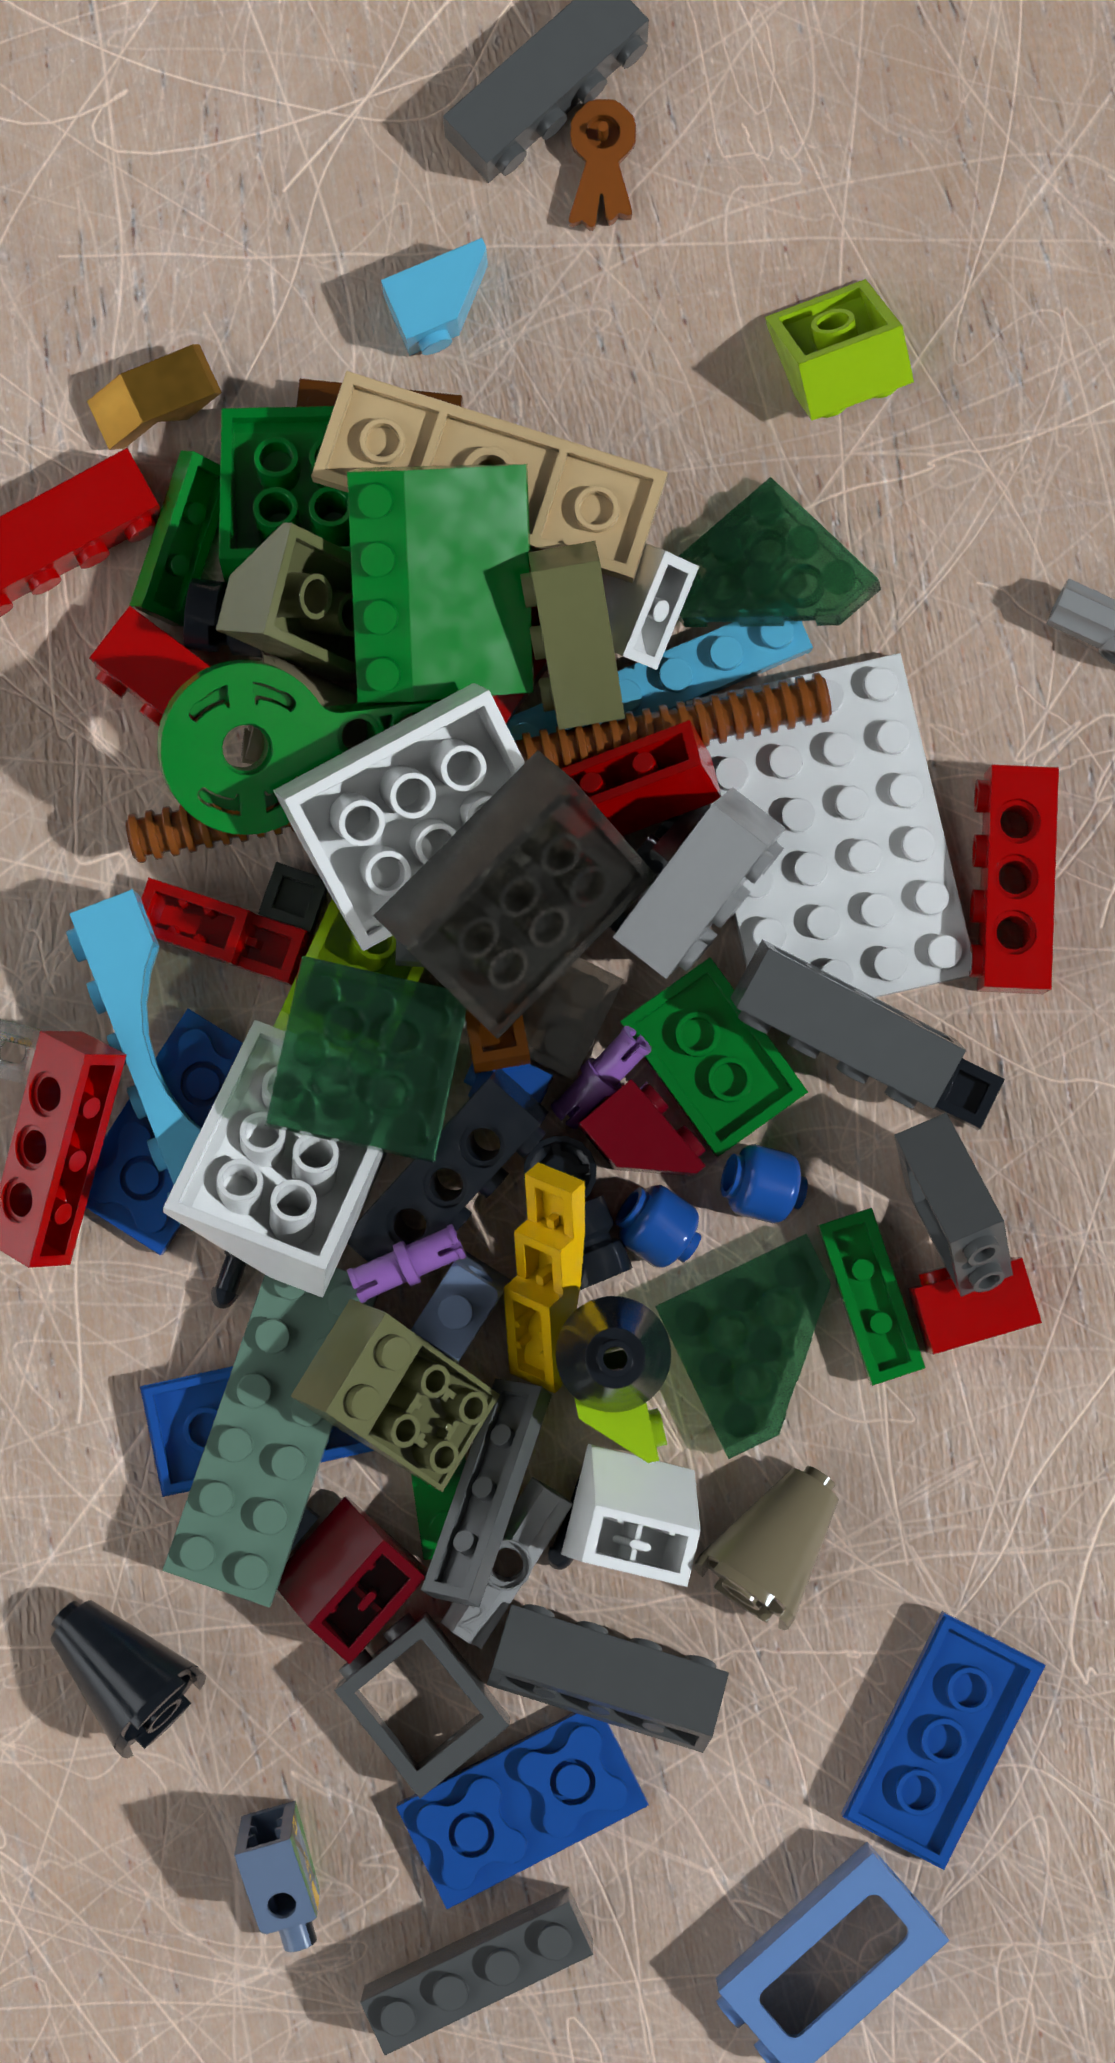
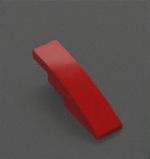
M149 877L141 897L157 940L292 986L315 935L306 930Z

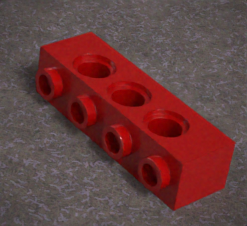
M991 765L984 773V780H976L975 813H983L982 834L974 835L972 845V866L974 868H981L980 889L972 890L970 900V921L972 923H979L978 945H970L972 964L969 978H977V992L1043 995L1052 990L1059 767ZM1015 812L1024 818L1027 824L1025 837L1012 838L1004 833L1000 822L1003 813ZM1010 866L1021 871L1025 878V888L1022 893L1012 894L1001 887L999 883L1001 868ZM1010 921L1021 928L1023 943L1019 949H1008L999 942L997 927L1000 922Z
M40 1031L0 1183V1251L28 1268L71 1264L126 1059V1054L82 1031Z

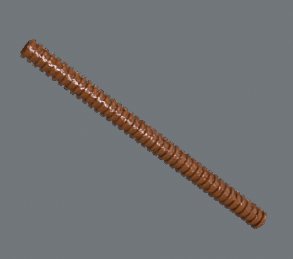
M818 672L812 674V680L805 681L803 676L795 677V683L788 684L785 679L779 680L778 686L773 688L768 683L761 684V690L753 691L751 686L745 687L743 694L736 695L734 690L727 691L724 698H719L717 693L711 694L709 701L702 702L700 697L693 698L690 705H685L683 701H677L675 708L668 709L666 704L659 705L656 712H651L647 707L641 710V715L636 716L633 715L632 711L624 713V719L595 723L583 727L578 726L568 730H558V726H556V732L549 734L547 729H540L539 736L531 737L530 733L526 732L522 733V739L515 740V743L532 778L536 779L539 775L549 774L688 720L692 722L704 745L708 747L710 746V740L717 739L719 744L727 742V737L734 736L736 740L744 739V733L748 732L757 737L761 735V730L768 729L770 733H776L779 729L778 726L782 725L791 730L795 729L797 722H802L804 726L812 725L813 719L817 718L822 723L829 722L832 708L826 680ZM280 802L266 808V811L278 806ZM213 803L206 804L228 813L239 814L238 811L227 810ZM179 805V810L172 811L170 806L163 807L160 814H155L152 809L145 811V817L138 818L136 813L128 815V820H126V832L133 858L138 863L146 862L147 856L151 855L156 860L163 859L165 852H171L173 856H178L181 853V849L188 848L190 853L197 852L198 846L204 844L207 849H212L215 847V842L222 841L224 846L231 845L232 839L238 837L241 842L249 841V835L226 833L201 823L181 805ZM291 823L273 830L275 835L283 834V828L291 827L292 831L295 832ZM266 833L256 834L259 839L266 837Z

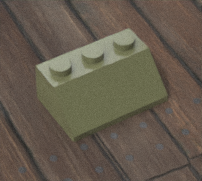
M293 523L281 524L230 575L216 630L327 680L357 683L351 552Z

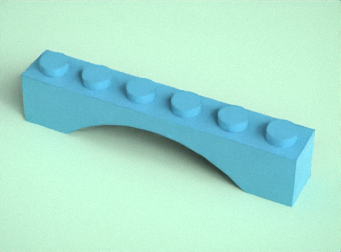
M131 889L69 913L74 928L66 931L77 961H88L94 980L86 983L97 1013L107 1012L115 1031L107 1035L108 1044L126 1054L124 1065H128L135 1085L127 1088L130 1102L138 1119L148 1117L155 1135L154 1138L147 1140L152 1159L159 1172L168 1169L174 1185L202 1128L188 1116L174 1098L157 1065L149 1036L147 1003L151 972L160 946L140 895Z

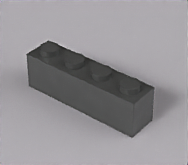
M573 0L443 115L445 137L488 183L500 173L504 176L512 173L526 158V149L540 137L547 140L555 135L567 120L566 114L580 101L586 104L588 101L594 100L607 85L606 78L617 68L622 66L624 69H627L640 59L648 46L649 19L631 0Z
M763 939L730 997L736 1008L741 1010L738 1018L747 1025L763 1033H768L771 1026L790 1035L787 1043L796 1050L817 1059L821 1051L839 1060L836 1069L863 1084L866 1083L869 1076L888 1086L884 1092L886 1095L914 1109L917 1102L932 1109L935 1108L966 1052V1049L951 1036Z
M525 1604L522 1608L511 1605L488 1678V1686L701 1753L705 1751L714 1734L729 1672L716 1669V1664L713 1661L701 1656L686 1655L684 1658L662 1652L660 1645L647 1639L632 1638L630 1641L608 1635L606 1628L593 1622L579 1621L573 1624L554 1618L553 1612L538 1605Z
M567 1887L366 1984L360 2003L384 2055H387L592 1956L593 1938L570 1888Z

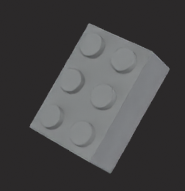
M731 788L710 806L614 934L613 938L665 979L679 966L688 972L717 937L718 934L710 929L713 923L721 928L750 894L751 891L743 886L745 881L748 879L755 884L783 851L784 847L776 841L786 828L735 788Z

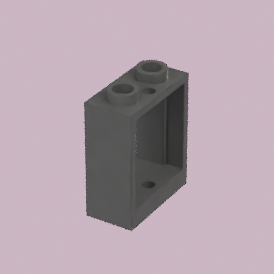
M947 1112L895 1134L906 1191L960 1296L962 1297L974 1291L986 1292L997 1287L1003 1282L1004 1278L1013 1275L1004 1219Z
M427 1611L416 1620H414L410 1613H407L383 1633L388 1643L372 1656L366 1649H363L351 1664H344L339 1669L344 1679L338 1683L335 1689L338 1696L420 1799L508 1728L510 1724L508 1713ZM422 1639L480 1713L417 1764L359 1689L417 1641Z

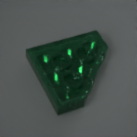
M771 477L678 556L699 566L678 618L685 627H708V622H738L740 627L784 626L785 621H816L817 626L841 625L881 590L879 579Z
M807 1233L655 1305L728 1459L778 1436L783 1426L791 1396L799 1379L812 1341V1335L831 1286Z

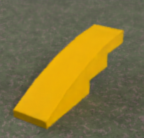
M538 1162L525 1173L527 1220L514 1231L517 1276L503 1287L509 1371L517 1377L537 1386H542L552 1393H556L562 1386V1380L556 1364L557 1339L566 1320L577 1310L581 1286L585 1238V1181Z

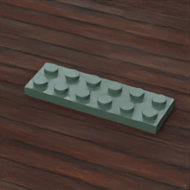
M336 1267L323 1298L270 1278L267 1275L264 1276L162 1571L269 1608L272 1606L334 1426L292 1398L291 1395L349 1300L353 1299L360 1302L356 1295L357 1289L353 1288L346 1270ZM378 1295L367 1299L363 1304L374 1308Z

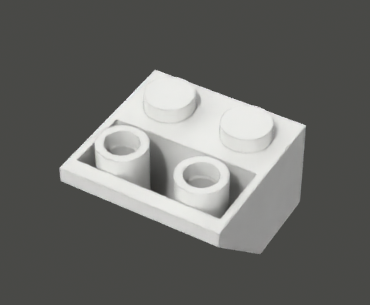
M588 1444L561 1555L584 1563L688 1587L701 1532L695 1470L660 1461L647 1463L636 1455Z

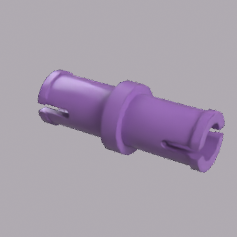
M625 1026L621 1033L596 1059L589 1058L581 1066L582 1074L551 1104L553 1112L561 1121L566 1115L570 1117L566 1121L567 1126L577 1129L579 1123L606 1096H612L621 1088L620 1081L645 1055L647 1056L651 1052V1046L641 1034L636 1040L633 1038L636 1030Z
M450 1224L447 1228L408 1245L404 1241L398 1242L393 1245L394 1251L358 1267L347 1269L353 1288L357 1289V1297L361 1303H364L367 1299L408 1282L410 1287L421 1282L420 1276L456 1260H462L466 1258V1254L460 1239L457 1238L453 1225Z

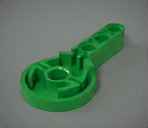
M252 660L222 662L212 665L192 676L176 691L163 713L158 731L157 755L159 766L172 795L190 815L201 823L213 829L231 834L252 835L266 833L290 823L281 804L266 811V808L279 802L273 790L353 748L345 746L342 740V732L347 723L354 719H363L365 721L367 734L362 741L364 742L398 724L405 715L418 713L441 700L364 702L324 707L302 682L276 666ZM287 692L292 696L295 704L290 710H287L281 705L265 699H257L255 703V697L264 696L267 698H271L289 707L292 704V700L287 694L284 693ZM223 700V703L211 707L210 709L205 711L201 716H199L195 721L189 717V714L193 717H196L201 711H203L211 704ZM241 725H250L258 728L264 739V749L261 757L254 764L247 767L233 766L226 761L223 755L222 747L226 735L233 728ZM198 796L206 803H213L227 810L238 811L239 814L228 813L219 810L213 806L206 805L200 801Z

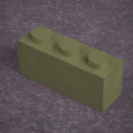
M591 541L528 552L531 572L520 574L526 608L535 606L538 608L540 625L529 628L535 660L546 659L549 677L538 679L544 712L555 710L558 730L624 719L623 702L596 542Z

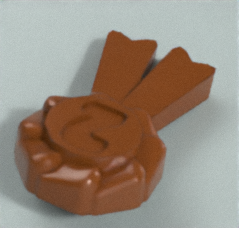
M595 99L588 101L571 119L570 139L572 148L586 164L569 216V226L575 227L583 224L588 230L594 231L601 195L604 196L605 216L608 226L613 225L618 218L624 220L632 219V208L619 164L635 147L636 123L634 116L616 100Z

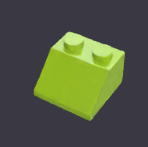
M866 279L765 317L767 328L794 396L811 421L821 417L828 418L839 415L847 407L871 398L887 397L898 388L914 383L903 326Z

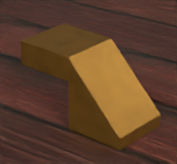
M192 344L119 374L91 397L87 403L108 449L115 450L125 449L157 422L190 419L222 392L200 344Z

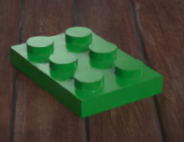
M709 957L621 1020L620 1024L623 1028L629 1026L636 1030V1034L633 1036L635 1040L641 1034L649 1043L651 1052L647 1056L645 1055L644 1058L718 1158L804 1096L808 1091L768 1035L747 1025L738 1018L741 1010L736 1008L730 998L734 989L712 958Z

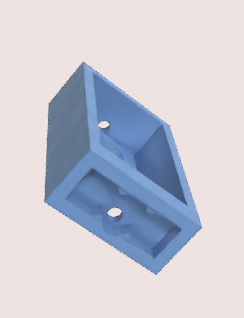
M866 1842L716 1977L718 1992L722 1995L716 2002L737 2028L746 2023L755 2033L759 2040L754 2046L766 2063H815L950 1940L942 1926L873 1847ZM870 1895L880 1896L907 1926L906 1937L800 2033L791 2035L785 2032L760 2003L761 1993Z

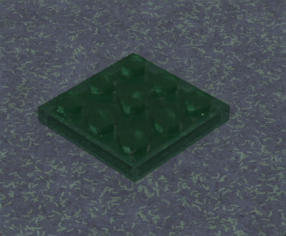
M302 956L264 1126L433 1163L436 1160L470 994Z

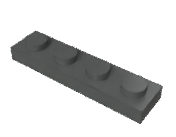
M495 1378L492 1389L499 1393L500 1396L473 1440L421 1589L429 1596L480 1607L552 1396L542 1386Z

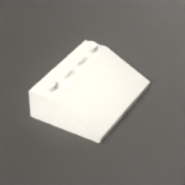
M476 683L468 685L273 790L303 848L363 951L564 842L490 691Z
M254 1020L163 1207V1213L268 1277L323 1298L406 1113L411 1079Z

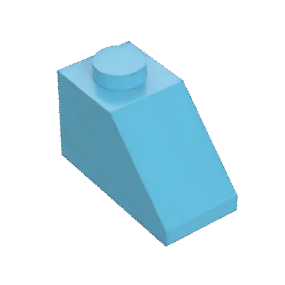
M482 238L381 280L385 301L409 356L418 352H422L423 355L438 353L451 345L452 338L460 335L488 267L487 249Z

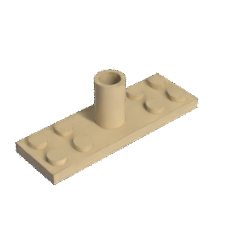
M346 371L311 477L313 482L348 493L347 472L357 468L527 464L530 551L534 552L595 541L602 573L633 583L668 472Z

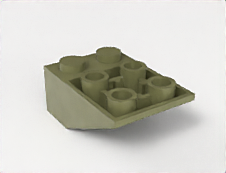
M350 1299L291 1395L292 1398L335 1427L441 1492L444 1491L500 1396L495 1390L386 1312Z

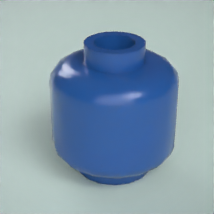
M751 1144L744 1147L739 1154L734 1153L730 1155L723 1169L720 1190L721 1195L728 1199L729 1207L734 1213L769 1223H779L788 1217L793 1208L800 1209L807 1195L808 1181L806 1177L801 1176L799 1161L792 1154Z
M663 1185L650 1186L646 1190L638 1187L627 1197L616 1216L615 1223L620 1227L619 1239L622 1240L624 1247L656 1268L667 1267L677 1259L685 1262L695 1252L701 1240V1235L696 1232L699 1222V1214L696 1208Z

